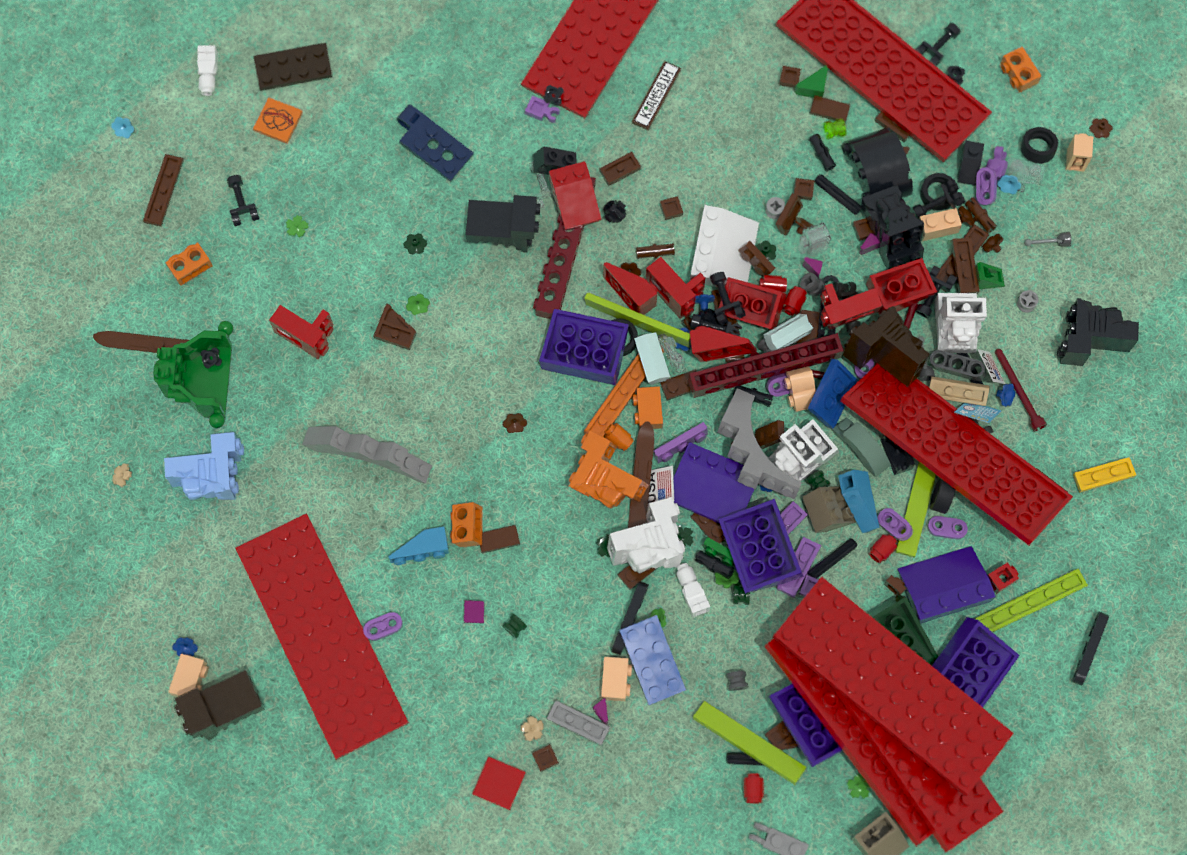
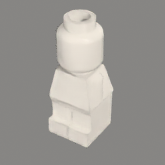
M198 46V74L201 75L199 77V90L202 95L211 96L215 90L218 51L216 46Z
M688 563L679 565L676 575L680 585L684 586L682 593L692 618L709 612V602L700 583L696 581L697 577L693 568Z

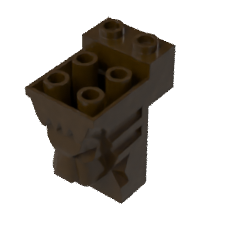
M892 306L888 311L884 310L876 322L873 320L869 325L863 322L859 327L855 326L850 331L849 335L851 337L844 345L845 351L843 356L859 369L873 359L908 387L919 377L930 353L922 347L923 341L913 336L908 327L902 323L901 316L897 313L896 308Z
M246 670L202 691L195 688L174 698L176 702L174 709L179 717L182 716L185 722L182 724L186 735L190 734L193 738L201 736V738L204 737L208 741L217 736L221 729L227 730L230 724L235 725L240 720L265 710L251 677Z

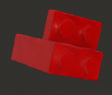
M659 257L646 268V280L649 284L653 283L658 290V296L679 319L683 316H690L694 312L696 296L704 294L706 278L700 272L686 284L666 261Z
M831 283L824 286L820 296L824 305L820 319L824 327L827 326V329L831 330L878 313L882 303L876 288L839 301Z
M279 305L269 319L274 333L316 359H319L320 356H325L329 350V343L326 337H329L334 330L330 313L323 309L311 324L282 305Z

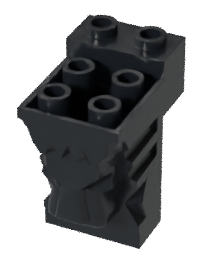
M895 185L863 197L861 208L879 240V254L887 270L920 258L923 259L924 247L921 241L924 222L917 219L915 213L910 212V207L906 205L901 197V191L898 186Z
M514 195L513 202L469 200L466 242H491L494 245L504 244L506 247L514 246L517 250L528 253V247H532V239H534L535 233L539 232V221H536V215H540L541 204L537 203L536 196Z
M1077 298L1075 303L1071 304L1070 311L1066 313V322L1069 323V329H1066L1065 339L1062 340L1061 346L1057 348V358H1060V364L1083 366L1091 355V349L1130 352L1138 341L1139 322L1123 321L1122 312L1117 307L1102 308L1099 305H1092V302Z

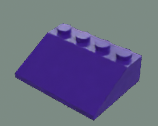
M554 309L539 359L541 369L616 385L621 369L629 324Z
M689 442L673 478L674 503L719 524V519L747 509L755 489L737 482L744 466L743 464Z
M775 499L719 519L745 594L804 577Z
M972 546L897 569L901 580L905 584L908 601L920 624L992 602L996 597L989 577Z
M966 617L932 667L981 707H984L1020 655L979 620Z
M793 684L769 696L811 767L844 752Z

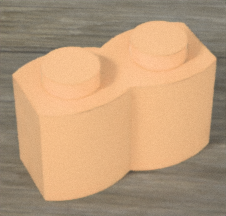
M808 366L786 372L787 378H784L786 389L790 390V396H787L789 406L793 407L796 412L808 409L816 392L812 370Z

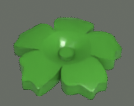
M297 215L293 217V221L288 219L286 222L289 236H295L296 233L298 237L304 236V229L309 228V224L305 220L302 221V216Z
M857 774L854 777V781L848 780L847 785L848 789L852 790L850 792L852 798H859L860 795L863 799L868 797L870 792L868 789L871 787L866 780L863 781L862 775Z

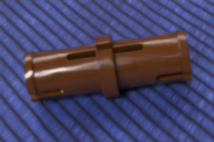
M974 197L970 199L971 202L968 200L965 206L974 215L975 221H979L987 233H991V229L994 231L997 225L988 216V211L983 209Z
M654 243L652 246L636 247L637 259L648 257L656 259L658 256L675 255L674 243L662 245Z

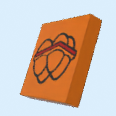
M268 98L253 130L288 144L303 111Z

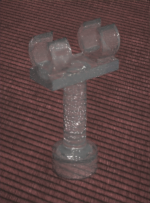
M532 161V162L529 164V167H530L531 172H532V173H535V172H533V161ZM536 173L541 193L534 194V196L537 197V203L541 204L540 211L545 209L543 199L553 197L557 206L553 190L548 189L544 174Z

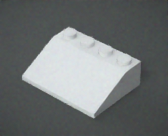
M704 205L690 280L701 272L706 278L705 285L717 287V285H712L710 276L717 272H724L726 279L730 277L748 282L751 264L742 258L738 249L748 241L755 245L759 222L723 208Z

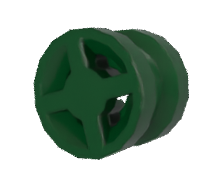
M822 470L814 473L806 480L807 484L812 486V491L819 487H828L831 484L829 480L824 478Z
M734 584L733 604L740 602L749 605L750 593L745 594L743 587Z
M512 614L510 620L504 622L502 627L517 639L521 630H525L527 625L515 614Z

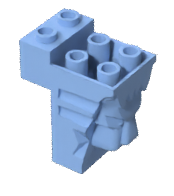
M234 432L211 434L212 453L164 458L165 478L172 487H182L183 492L190 501L201 497H218L220 500L236 499V494L239 493L238 482H235L234 475L238 474L237 463L234 462L241 461V455H244V445L241 444L240 438H237Z

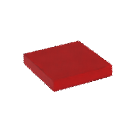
M488 756L472 795L510 811L526 772Z

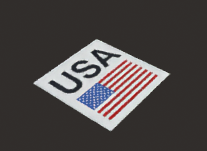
M978 349L992 381L1005 384L991 353Z
M673 466L651 470L648 506L649 503L672 497L674 502Z

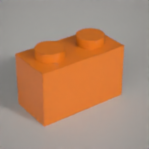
M660 386L637 388L636 394L633 395V406H637L638 413H634L635 425L639 424L640 430L641 426L648 421L653 429H661L663 427Z

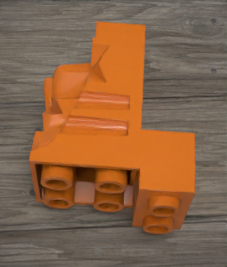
M591 430L588 434L586 433L581 440V448L587 451V453L581 456L578 465H580L578 470L574 471L570 476L569 487L588 497L591 496L595 500L601 501L610 509L614 506H619L626 496L640 502L649 485L609 463L618 447L617 445Z

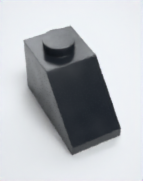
M965 141L962 148L957 183L976 186V176L982 162L984 143Z

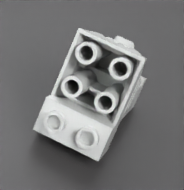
M938 293L934 300L937 324V350L950 353H976L977 336H979L981 322L985 321L987 317L986 298H977V293Z
M811 420L802 429H799L795 424L780 436V445L769 457V460L781 471L801 482L822 464L827 463L839 451L818 424Z
M672 497L649 503L646 524L610 533L607 549L613 566L628 562L633 571L641 573L649 568H659L661 566H664V568H677L680 565L685 547L682 540L679 541L677 536L679 532L676 522H678L677 517L680 511L678 504L673 502Z

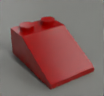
M585 161L549 171V181L565 230L602 221Z
M922 258L870 275L866 282L868 290L876 288L882 303V307L878 312L879 315L884 310L888 311L892 306L898 312L937 293Z
M608 262L603 264V278L630 310L645 315L656 307L658 290L653 283L649 284L646 279Z
M728 277L725 287L731 303L738 300L742 302L746 316L739 318L734 310L725 313L726 316L771 330L777 327L787 294ZM722 299L719 308L724 307Z
M699 326L695 330L690 331L692 353L700 362L757 353L756 347L747 338L707 328L706 326Z

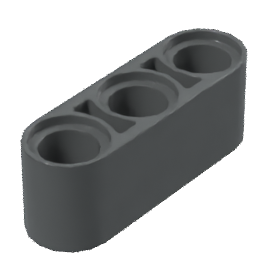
M936 350L930 356L932 366L938 371L975 381H980L986 376V368L979 360L942 350ZM944 357V362L942 364H935L936 358ZM956 362L963 363L960 369H954L953 366ZM974 367L982 368L979 374L972 373Z

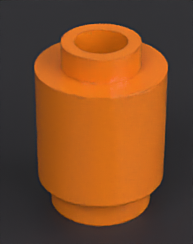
M611 423L604 431L606 433L605 438L617 445L619 450H627L634 441L631 434L618 423L614 425Z

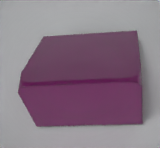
M871 233L860 247L859 254L863 255L880 247L878 238Z
M805 257L802 266L809 273H814L819 278L823 262Z
M465 600L464 623L484 624L485 602Z
M604 698L594 706L593 711L602 723L607 725L608 714L606 698Z

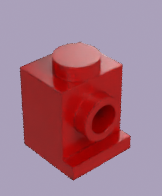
M1008 562L987 575L996 595L1016 583L1019 579L1016 568L1010 566ZM999 576H1004L1006 581L1003 582Z

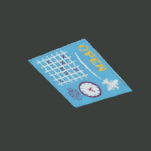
M969 403L962 404L955 411V413L990 423L1001 412V410L988 406Z

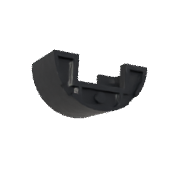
M889 127L844 141L842 144L844 155H848L849 159H852V162L857 164L858 176L865 183L862 197L895 185L901 191L902 198L912 195L913 183L912 179H908L909 171L911 170L907 156L899 138L894 131L889 132L891 131Z

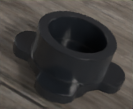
M949 66L947 68V76L958 85H961L965 70L959 66Z
M552 85L547 86L544 97L545 103L551 102L555 103V105H560L562 103L561 96L564 93L563 88H556Z
M213 347L211 350H203L201 352L205 368L222 364L218 348Z

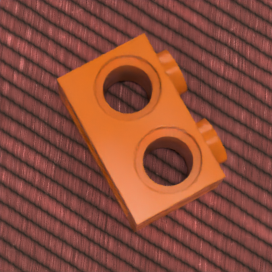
M1023 46L1003 56L1000 64L1001 70L1004 74H1008L1012 87L1014 89L1017 88L1019 93L1039 83L1041 74Z
M199 243L189 245L185 248V251L171 256L165 262L180 286L213 266ZM195 256H201L199 260H192ZM179 266H184L181 271L176 270Z
M474 502L452 505V531L450 534L452 544L459 547L482 545V506Z

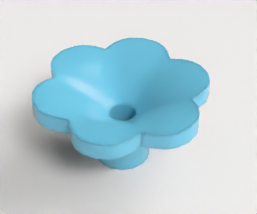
M116 117L111 124V128L115 130L116 136L129 138L131 133L134 132V127L127 118Z
M1003 175L997 182L1001 191L1005 193L1016 194L1017 190L1021 188L1018 178L1013 175Z

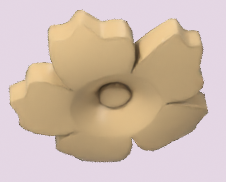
M124 463L116 467L112 480L115 485L123 487L126 485L125 480H129L132 477V472L128 471L130 469L129 464Z
M533 716L527 717V722L520 726L521 731L526 732L524 733L525 740L532 741L533 738L535 740L541 738L543 734L540 730H543L544 725L542 720L537 721V718Z

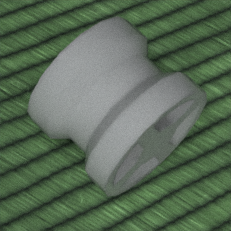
M778 197L769 199L765 209L766 215L770 219H778L785 207L784 201Z
M1030 290L1022 292L1017 300V306L1020 311L1025 313L1032 312L1038 304V295Z

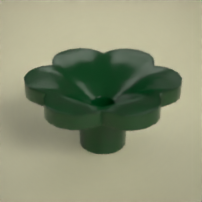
M420 233L415 235L409 234L403 245L404 248L408 249L409 254H421L424 252V247L427 246V241L423 239V235Z
M763 241L761 244L755 245L768 260L776 258L775 252L777 248L775 245L770 244L769 241Z

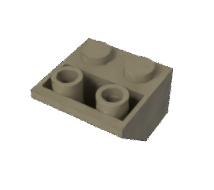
M819 487L803 496L815 533L828 532L856 523L854 515L842 495L841 487Z
M887 812L883 813L852 838V841L863 855H900L910 847L900 828Z

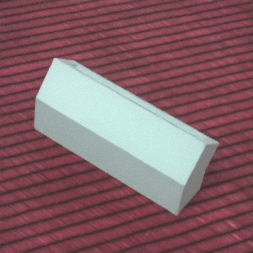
M798 314L763 334L768 348L774 351L788 347L811 333L813 327L809 323L807 315Z
M656 332L634 338L648 383L653 385L666 381L670 374Z

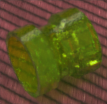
M843 118L836 119L834 122L830 120L824 121L825 133L828 132V135H826L827 140L833 139L835 136H846V125Z

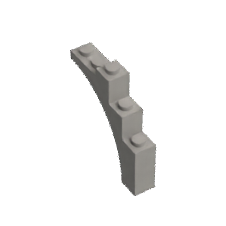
M737 388L718 429V433L734 439L727 457L744 464L737 482L754 489L760 484L795 500L802 482L781 471L764 454L756 441L751 425V407L755 396Z
M336 426L308 427L302 445L313 451L338 454L367 461L403 474L420 483H426L432 467L427 462L408 453V449L395 442H378L366 434H349Z

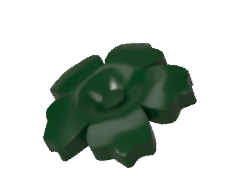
M681 525L677 526L679 541L682 540L684 547H686V544L691 546L693 544V537L690 536L693 533L691 528L685 527L683 530Z
M606 534L605 538L597 539L596 544L600 546L597 550L601 557L605 554L607 557H610L607 549L610 534Z

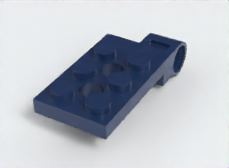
M410 104L396 118L397 122L408 130L399 140V143L450 182L474 155V152ZM435 141L438 147L431 149L428 147V143ZM446 152H449L452 154L453 158L451 160H445L442 157V155Z

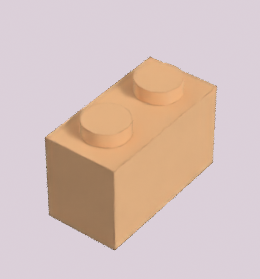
M1083 133L1074 135L1067 148L1066 170L1085 171L1092 158L1094 136H1088Z
M957 208L920 216L919 218L924 222L922 241L957 234L962 226Z
M181 654L168 693L178 697L195 688L202 691L200 684L202 678L207 676L209 669L206 666L207 663L202 659Z
M604 657L601 700L606 698V700L625 702L626 696L630 697L631 684H627V676L631 677L632 665L628 664V658Z

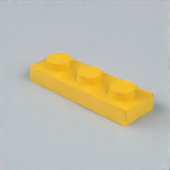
M1130 457L1073 474L1079 493L1136 476Z

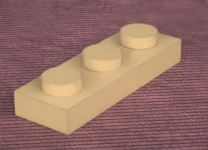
M931 376L929 388L945 400L986 406L989 385Z

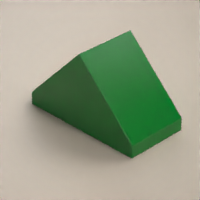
M824 66L796 84L795 94L812 98L814 96L823 97L828 71L827 66Z
M982 262L976 264L979 289L1005 287L1002 269Z

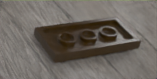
M326 42L253 56L260 91L333 77Z

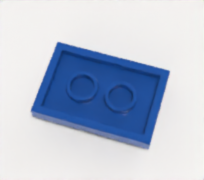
M832 359L810 402L808 410L826 427L833 429L845 407L841 399L857 383L858 379L839 360Z

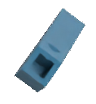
M851 470L839 475L842 495L854 515L861 532L867 533L878 529L879 523L868 472Z
M445 527L422 531L389 556L390 563L403 565L406 564V561L413 559L414 562H421L426 560L425 557L433 556L434 559L445 557V554H449Z

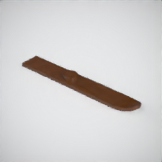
M102 331L93 335V339L105 347L157 353V348H173L176 344L189 341L186 339L116 331Z
M648 421L641 426L638 432L633 476L644 481L649 486L640 502L631 499L628 528L646 524L654 450V430Z

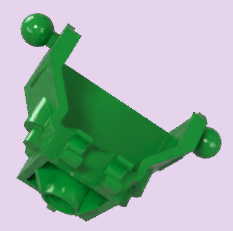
M222 321L218 325V331L204 330L186 343L176 344L173 348H157L156 357L159 360L156 361L153 371L154 381L166 398H173L176 403H188L204 418H209V424L213 428H221L225 422L224 418H226L232 343L229 335L233 332V325L229 321ZM213 347L218 348L222 364L205 368L201 352L203 350H211Z

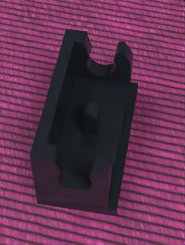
M884 435L880 440L890 461L893 474L897 475L912 470L915 465L913 457Z

